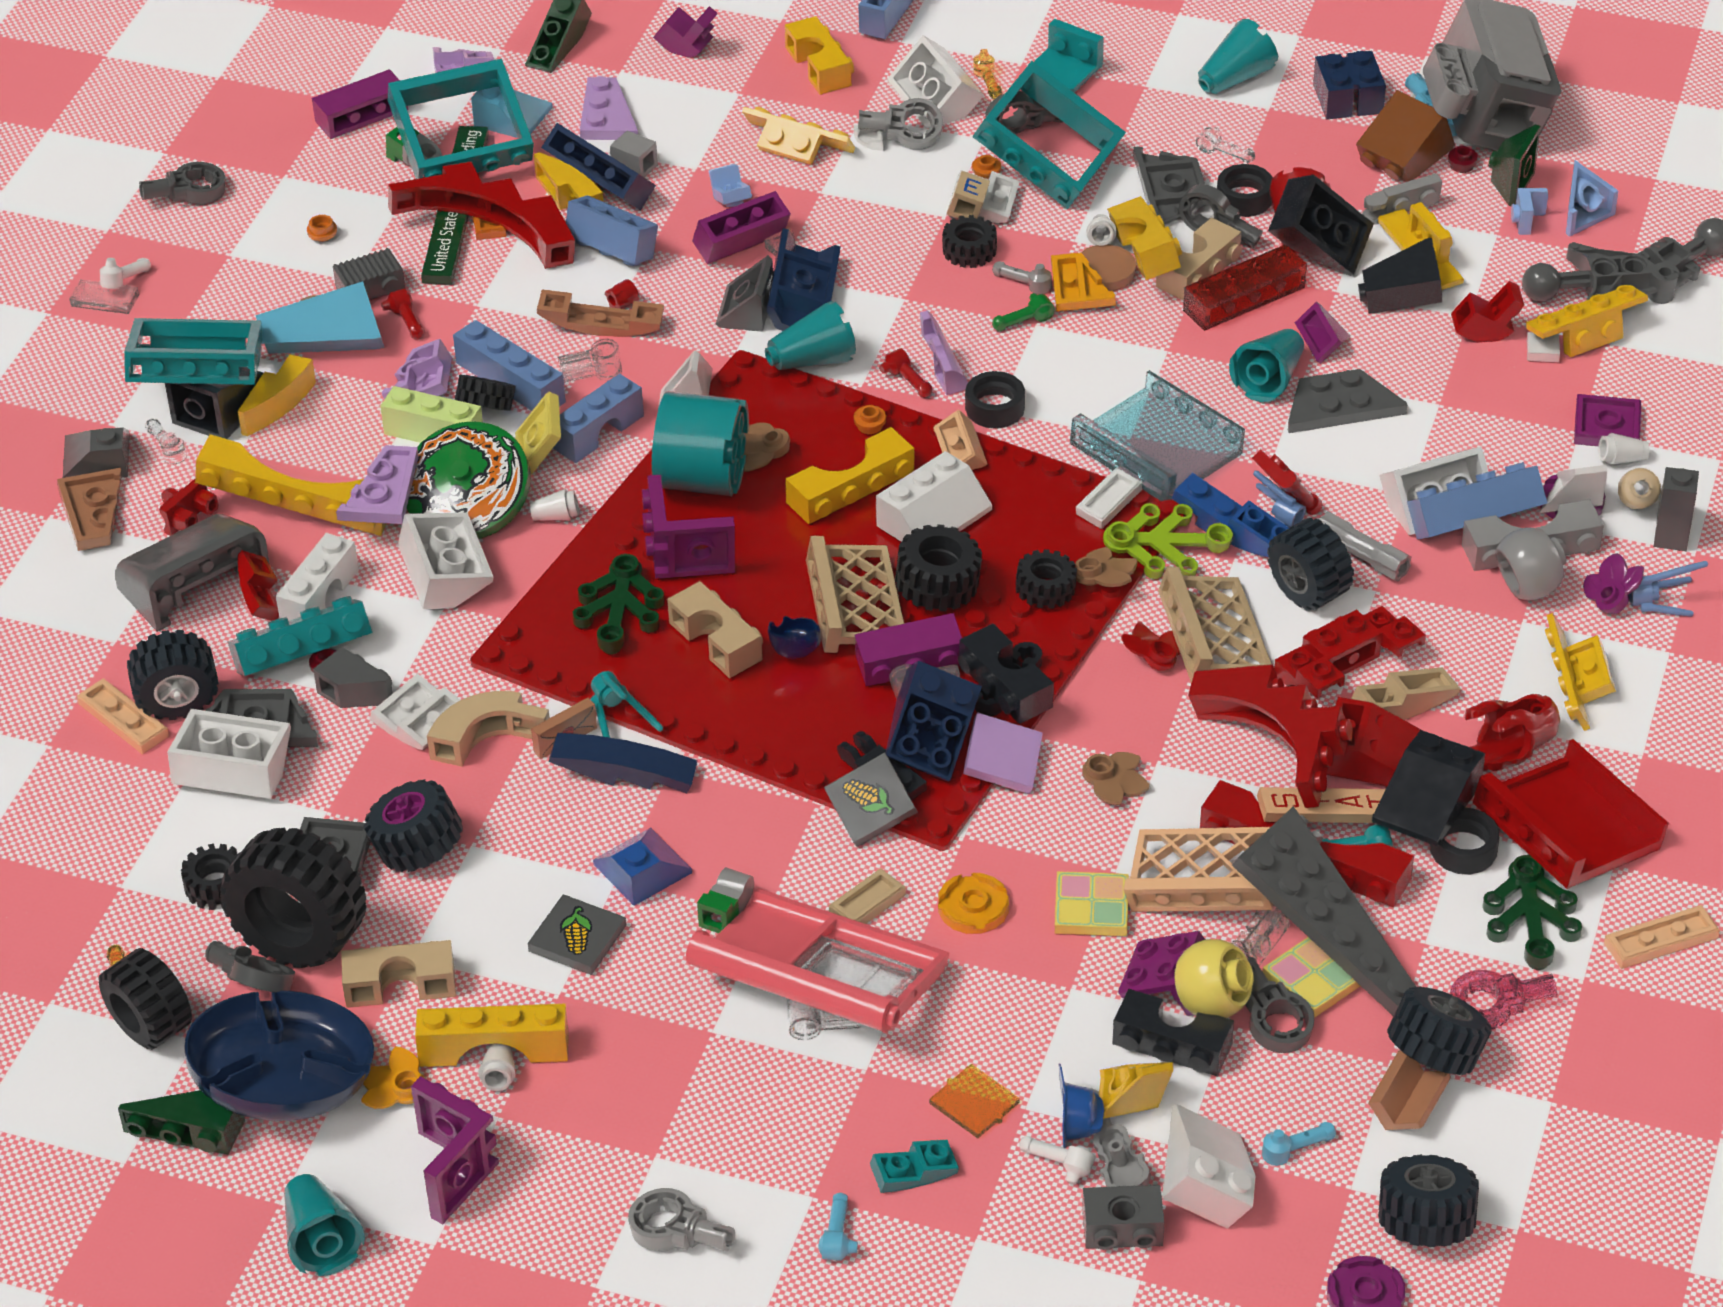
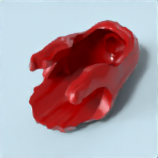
M1529 694L1513 702L1495 699L1484 701L1467 708L1464 717L1465 720H1470L1485 715L1484 723L1476 740L1477 744L1470 746L1472 749L1485 753L1483 771H1499L1506 766L1521 764L1533 755L1534 750L1557 735L1560 723L1559 710L1555 702L1550 697L1540 694Z

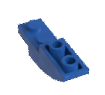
M1193 472L1174 490L1172 499L1177 503L1186 504L1191 507L1193 514L1198 516L1195 523L1196 526L1206 532L1212 524H1225L1233 533L1231 545L1253 554L1269 557L1267 549L1270 547V540L1289 529L1285 524L1249 500L1241 506Z

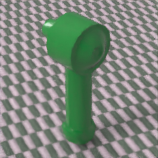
M1033 293L1029 296L1028 307L1003 316L997 315L992 320V326L997 331H1004L1006 327L1033 317L1038 322H1044L1053 316L1055 307L1046 295Z

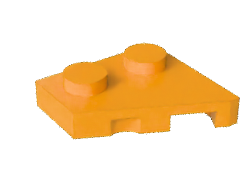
M1081 252L1051 255L1056 311L1116 306L1114 292L1108 291L1102 283L1101 276L1089 266V261Z

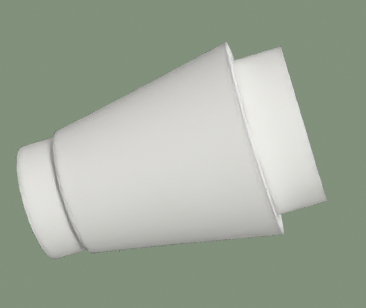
M1097 214L1088 224L1086 236L1093 245H1107L1112 243L1116 237V226L1107 215ZM1099 225L1105 226L1104 228H1098Z
M1615 433L1602 436L1598 447L1600 460L1607 462L1608 465L1647 460L1650 452L1648 441Z
M565 488L530 502L533 521L572 520V517L579 516L580 514L575 490L567 491Z
M503 1044L489 1045L478 1070L479 1078L487 1089L501 1091L508 1088L514 1081L516 1074L511 1046Z

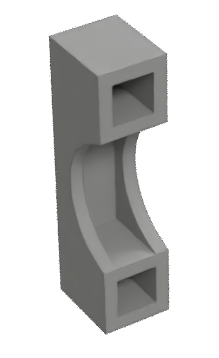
M1589 499L1559 504L1556 517L1550 523L1537 528L1542 529L1550 538L1555 537L1562 546L1566 556L1600 550L1604 525ZM1496 515L1464 521L1461 545L1473 570L1480 571L1497 568L1495 551L1499 543L1511 532L1522 528L1512 526L1502 521Z

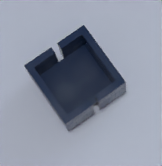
M1373 51L1346 53V57H1342L1341 54L1315 56L1313 86L1326 120L1352 117L1355 89H1358L1357 116L1380 113L1384 107L1386 84Z

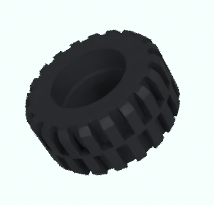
M285 827L262 831L249 841L223 875L220 890L221 901L224 902L223 911L225 916L230 917L231 927L236 933H241L243 941L249 947L253 945L259 950L258 953L266 958L270 956L282 965L291 963L295 968H305L308 965L310 967L323 965L338 955L362 923L366 913L365 888L360 886L362 883L358 871H353L351 868L352 862L345 855L342 857L336 851L337 847L330 842L328 844L320 840V836L314 833L307 835L303 833L302 829L289 828L286 831Z

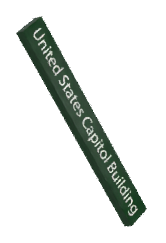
M459 126L452 154L486 146L489 137L488 127ZM437 210L421 273L422 283L453 284L469 215Z

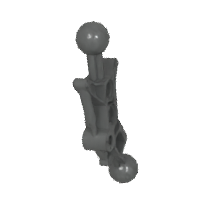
M1717 217L1705 219L1696 228L1694 239L1685 245H1681L1673 238L1663 237L1638 254L1598 249L1572 242L1568 245L1566 259L1575 265L1579 271L1558 272L1551 264L1540 262L1531 265L1525 271L1522 277V289L1532 300L1544 302L1552 299L1559 289L1585 287L1588 294L1587 300H1589L1593 295L1611 292L1621 285H1632L1647 294L1648 298L1655 303H1669L1673 300L1677 288L1687 283L1689 279L1692 281L1698 280L1701 268L1693 260L1703 254L1709 256L1723 254V220Z

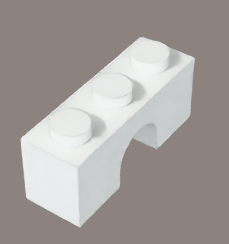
M329 533L324 534L277 593L276 601L279 618L287 617L288 621L301 617L300 612L317 606H319L320 610L325 609V597L328 587L341 591L346 588L359 571L355 541Z

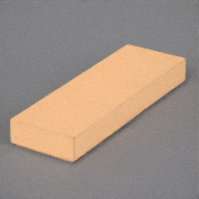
M104 678L77 695L78 704L141 754H144L169 737L167 727L153 716L144 714L142 708L138 709L135 702Z
M1699 905L1605 935L1604 945L1619 967L1623 969L1718 939L1720 929L1705 908Z

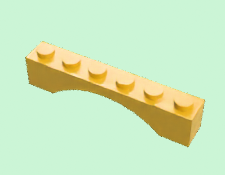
M211 434L208 436L196 459L195 483L379 536L382 535L387 523L337 520V509L341 504L347 503L351 497V490L356 484L360 485L364 479L351 482L322 483L293 478L262 464L241 443Z

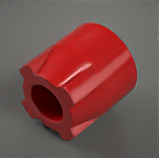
M625 279L605 291V296L611 308L622 309L633 304V301L639 300L638 290L629 279Z

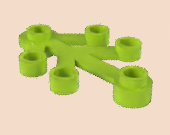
M1147 503L1141 507L1140 512L1128 523L1118 521L1107 527L1103 535V542L1113 552H1127L1133 558H1136L1137 561L1145 566L1144 573L1147 577L1158 579L1164 573V560L1158 556H1152L1141 546H1151L1177 567H1180L1183 576H1196L1198 562L1192 557L1185 556L1174 546L1207 547L1213 553H1222L1230 547L1233 533L1227 525L1222 523L1210 525L1206 533H1173L1172 531L1178 526H1187L1191 522L1193 511L1186 504L1176 505L1173 513L1152 531L1138 532L1144 525L1153 526L1159 520V507L1155 504ZM1145 513H1152L1154 516H1147ZM1179 513L1185 514L1186 517H1181V516H1179L1178 514H1179ZM1150 566H1157L1159 569H1152ZM1188 566L1192 568V570H1186L1183 567Z

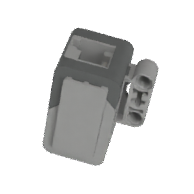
M1463 0L1443 42L1435 44L1422 69L1435 111L1445 118L1452 119L1458 137L1468 144L1498 150L1504 140L1535 124L1541 126V134L1562 92L1535 14L1527 8L1494 0Z

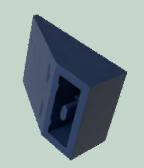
M921 661L913 664L906 671L896 700L886 748L888 758L950 782L982 686Z

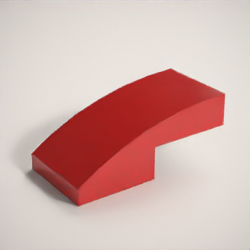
M241 550L238 554V574L243 597L251 615L270 621L278 619L277 601L270 590L278 581L276 575L264 556Z

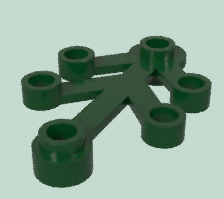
M631 554L616 556L609 567V573L591 583L582 584L578 588L579 602L586 606H580L573 610V623L576 627L582 629L590 627L593 624V617L610 608L607 624L600 626L597 630L598 646L607 654L619 652L624 645V630L621 625L625 607L639 619L642 631L651 633L660 627L659 614L649 609H659L664 605V592L661 588L654 587L642 576V565ZM616 584L615 590L598 599V592ZM630 584L644 595L645 605L629 592Z
M1521 855L1510 864L1508 868L1509 878L1497 889L1487 892L1483 897L1482 908L1484 912L1489 915H1499L1503 912L1505 900L1520 888L1522 898L1500 917L1493 918L1488 922L1486 936L1492 942H1504L1508 938L1509 928L1525 915L1528 941L1525 944L1524 959L1532 969L1543 970L1553 962L1555 947L1552 941L1543 935L1541 917L1559 928V936L1564 941L1575 942L1579 940L1582 923L1576 918L1567 916L1575 912L1578 898L1574 892L1564 890L1544 877L1543 867L1530 855ZM1536 889L1554 899L1555 908L1539 898ZM1567 928L1574 929L1575 931H1569Z

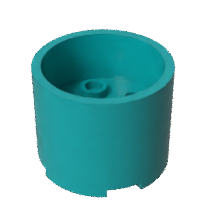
M666 391L664 393L656 417L652 444V475H661L663 489L731 497L733 493H738L746 462V455H744L746 445L745 433L749 432V411L746 400Z

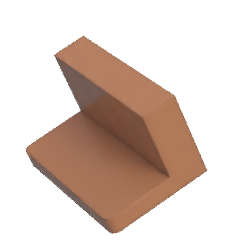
M1398 1050L1368 1104L1385 1130L1420 1129L1425 1125L1451 1076L1449 1073L1440 1071L1424 1072L1419 1062Z

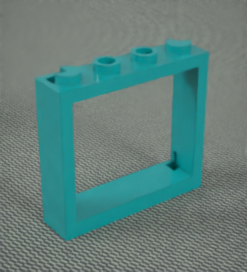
M502 58L388 83V103L416 179L442 175L443 166L472 162L478 173L482 171L490 172L500 167L520 165V163L532 161L534 143ZM499 86L518 139L425 160L406 106Z
M1031 61L986 116L972 137L1068 209L1126 132ZM1020 90L1101 150L1078 181L997 121V118Z
M134 318L124 350L125 382L255 385L262 352L261 320ZM143 336H150V344H141ZM136 365H141L142 374H134ZM239 367H248L250 369L249 376H239Z

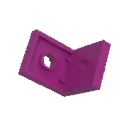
M649 475L648 489H642L643 509H648V513H642L644 533H650V536H645L646 555L653 556L655 579L735 573L734 517L667 521L661 475ZM698 545L708 546L707 548L701 550L694 549V547Z
M420 1076L411 1086L418 1134L444 1148L423 1170L430 1217L443 1225L499 1164V1158L490 1154V1151L497 1145L496 1135L486 1130L494 1120L493 1115L480 1109L473 1101L469 1099L463 1100L450 1093L442 1084L432 1083Z

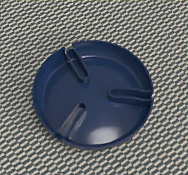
M279 991L277 993L271 992V1001H260L259 992H251L223 1000L200 1014L187 1031L184 1052L186 1066L194 1083L201 1092L211 1098L217 1105L249 1118L268 1121H293L325 1114L352 1098L362 1087L370 1073L374 1057V1043L370 1031L360 1018L347 1008L331 1000L302 992Z

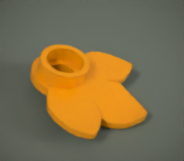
M395 1046L389 1056V1065L371 1067L370 1073L363 1084L368 1090L361 1098L363 1104L370 1108L383 1109L396 1103H414L411 1088H406L411 1087L420 1076L423 1078L424 1076L419 1073V1060L412 1052Z

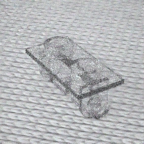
M1274 904L1272 910H1256V913L1245 926L1247 931H1241L1231 943L1245 954L1247 960L1249 957H1254L1260 966L1290 927L1289 918Z

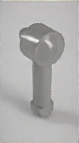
M1001 261L993 265L992 271L995 276H1003L1029 284V290L1032 293L1046 294L1052 289L1051 272L1045 269L1043 264H1037L1031 272L1008 266Z

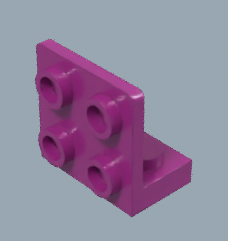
M1200 931L1139 941L1119 987L1118 994L1121 998H1124L1128 989L1145 994L1170 991L1187 1016L1193 1015L1183 1006L1178 997L1175 986V968L1182 953L1191 945L1205 940Z

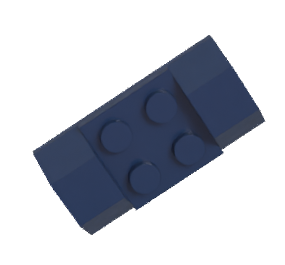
M785 228L782 229L766 310L776 329L784 331L815 309L832 301L841 246L833 245L818 252L796 245L790 231Z

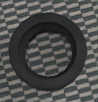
M1237 164L1224 169L1218 175L1217 189L1228 198L1230 205L1239 209L1240 216L1259 215L1267 211L1272 205L1270 184L1273 177L1266 169L1253 164ZM1237 187H1251L1259 191L1256 193L1245 194L1235 192L1231 189Z
M989 371L973 377L967 383L965 411L968 418L975 424L986 428H1003L1018 422L1024 415L1025 388L1022 381L1016 376L1006 372ZM988 395H1003L1011 400L1007 403L994 405L981 402L979 399Z
M1465 807L1438 846L1430 844V853L1436 863L1453 873L1471 875L1483 872L1492 866L1497 857L1499 828L1494 819L1485 812ZM1465 832L1478 836L1485 844L1480 848L1471 850L1460 849L1449 844L1444 838L1452 833Z

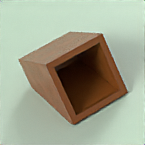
M1396 90L1358 140L1356 146L1360 154V160L1370 168L1377 167L1394 180L1401 179L1408 182L1416 179L1454 148L1455 142L1447 118L1439 115L1434 107Z

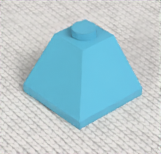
M499 86L477 91L471 97L474 126L488 127L489 131L518 138ZM514 90L531 134L553 108L552 102Z

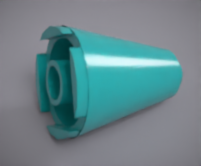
M1241 19L1233 26L1198 71V83L1205 92L1217 94L1269 71L1276 65L1274 63L1278 61L1279 57L1276 46L1267 33L1262 36L1257 30L1260 25L1250 19Z
M827 302L771 338L767 343V348H765V356L771 366L774 365L778 370L852 361L854 358L851 356L856 354L855 338L850 322L843 323L840 314L844 313L843 309L836 302Z
M1287 328L1242 344L1232 355L1229 363V373L1236 388L1240 386L1246 392L1244 394L1246 397L1259 402L1272 401L1280 396L1287 388L1303 353V338L1297 331Z
M302 1174L291 1179L284 1190L287 1249L291 1262L300 1272L307 1274L306 1271L317 1272L318 1276H328L342 1271L357 1259V1251L361 1243L364 1246L365 1234L360 1220L315 1175Z

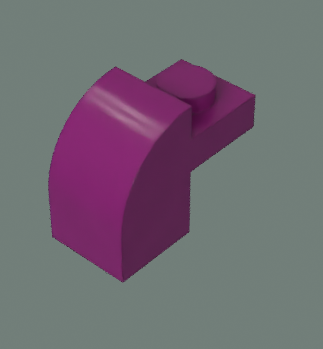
M709 6L698 20L695 21L678 7L653 38L673 54L687 58L694 57L714 37L710 34V31L715 27L711 21L718 13Z

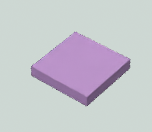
M977 713L973 720L963 774L1030 794L1034 785L1043 733Z

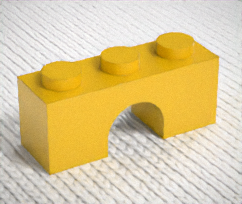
M817 16L785 24V48L796 63L808 61V79L819 95L852 86L851 74L854 73L852 59L844 54L840 43L832 38L826 25L823 26Z

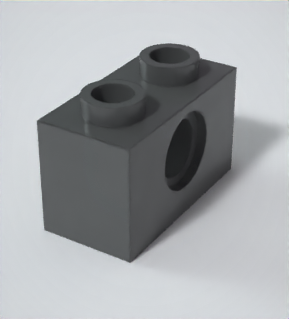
M1160 1185L1083 1188L1082 1216L1086 1249L1109 1250L1123 1247L1149 1248L1152 1246H1163L1165 1222Z

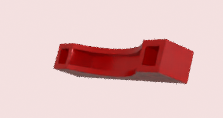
M1219 780L1201 806L1200 828L1271 827L1276 823L1264 822L1259 802L1251 791L1223 780ZM1224 840L1235 845L1232 840ZM1320 842V846L1350 890L1373 901L1394 908L1412 880L1414 855L1384 843L1343 845Z

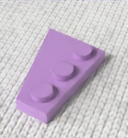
M604 76L587 77L580 124V137L584 140H617L627 130L638 134L637 127L617 78Z
M385 445L367 469V476L361 484H356L351 490L350 499L346 504H341L337 509V520L402 524L418 461V447Z

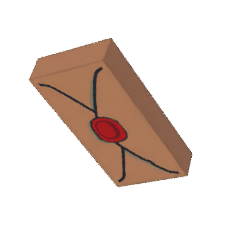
M586 698L531 728L534 753L540 759L551 754L557 733L588 734L597 729L595 704L589 698Z

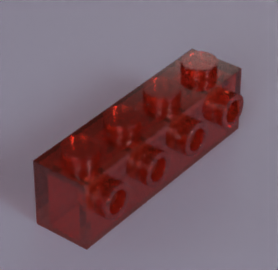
M1284 244L1185 286L1183 311L1206 331L1305 288L1307 263Z

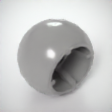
M1532 527L1513 531L1503 538L1495 551L1497 564L1503 579L1510 591L1518 599L1537 600L1553 593L1560 586L1564 578L1563 565L1567 561L1563 548L1555 537L1550 538L1542 529Z

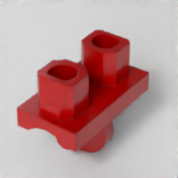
M195 479L179 491L171 487L166 488L161 493L163 504L159 509L165 521L164 533L171 536L179 530L198 523L197 514L200 512L212 515L219 507L217 495L209 491L207 486L195 483Z

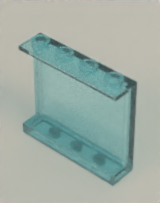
M1149 370L1146 372L1145 388L1099 417L1091 420L1082 413L1073 417L1070 444L1112 471L1118 468L1142 482V490H1145L1160 501H1166L1168 499L1172 500L1174 490L1192 472L1205 479L1243 453L1245 428Z

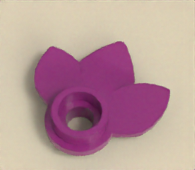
M1614 553L1602 562L1598 574L1586 576L1583 583L1584 593L1589 600L1596 601L1597 607L1602 612L1617 614L1627 606L1629 602L1628 594L1637 589L1641 584L1644 567L1633 566L1628 568L1625 559L1620 554Z

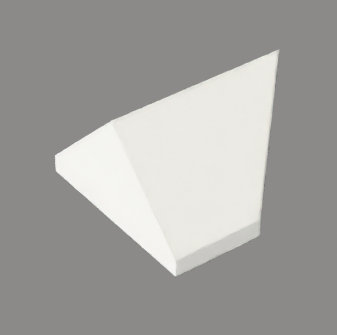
M694 350L661 389L659 405L666 391L709 395L713 368L699 352Z
M1607 464L1558 471V479L1547 497V504L1542 506L1539 513L1558 511L1559 504L1589 499L1593 506L1602 505L1608 472Z

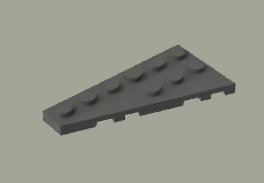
M1293 806L1246 849L1232 866L1394 1016L1406 989L1416 987V985Z

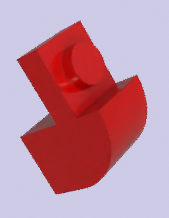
M1508 281L1490 301L1470 292L1451 312L1455 331L1457 334L1477 343L1500 341L1514 332L1511 319L1520 313L1525 304L1519 285Z

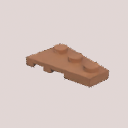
M121 468L57 479L58 491L78 551L111 545L122 479Z

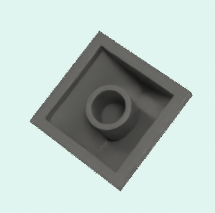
M769 255L727 284L715 323L719 328L763 332L768 315L766 310L773 274V260Z

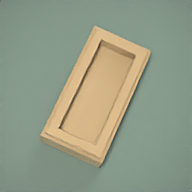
M880 868L829 905V912L867 924L906 895V887Z

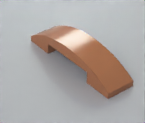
M544 289L541 290L537 306V314L556 325L585 334L612 337L636 336L657 331L660 329L664 312V305L639 301H633L632 310L572 303V293Z

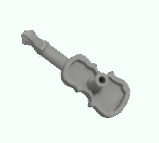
M1090 1088L1091 1090H1093L1095 1093H1097V1094L1099 1095V1091H1097L1096 1089ZM1110 1118L1103 1119V1128L1094 1135L1093 1144L1099 1159L1106 1163L1099 1170L1101 1177L1105 1180L1106 1187L1148 1185L1151 1180V1173L1145 1163L1144 1154L1132 1152L1134 1146L1129 1138L1126 1127L1113 1125Z

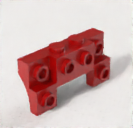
M1383 606L1364 615L1356 609L1344 616L1337 617L1334 621L1318 629L1308 632L1303 636L1302 646L1275 659L1274 669L1278 678H1282L1286 686L1307 685L1309 692L1318 699L1321 697L1323 690L1335 684L1339 687L1344 686L1345 674L1380 657L1381 646L1387 648L1399 658L1403 655L1404 649L1416 643L1420 646L1425 645L1426 634L1405 615L1397 619Z

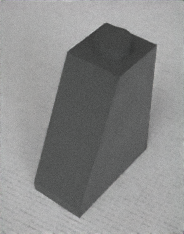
M1673 467L1665 468L1653 547L1687 552L1697 495L1699 471Z

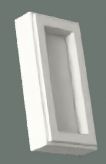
M1115 468L1076 506V515L1103 529L1142 490V482Z

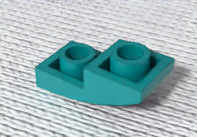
M948 1140L913 1141L909 1152L873 1154L870 1161L872 1172L881 1193L908 1190L931 1184L955 1175L959 1170Z

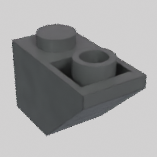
M344 647L338 649L313 669L317 693L340 708L379 706L393 694L392 680L387 672L375 668L366 662L362 656L353 654Z

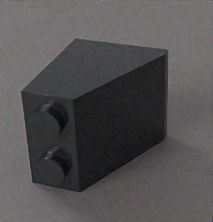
M239 367V376H249L250 369L248 367ZM257 372L255 385L263 375V372ZM165 383L172 424L207 436L211 434L228 439L240 426L238 410L255 385Z

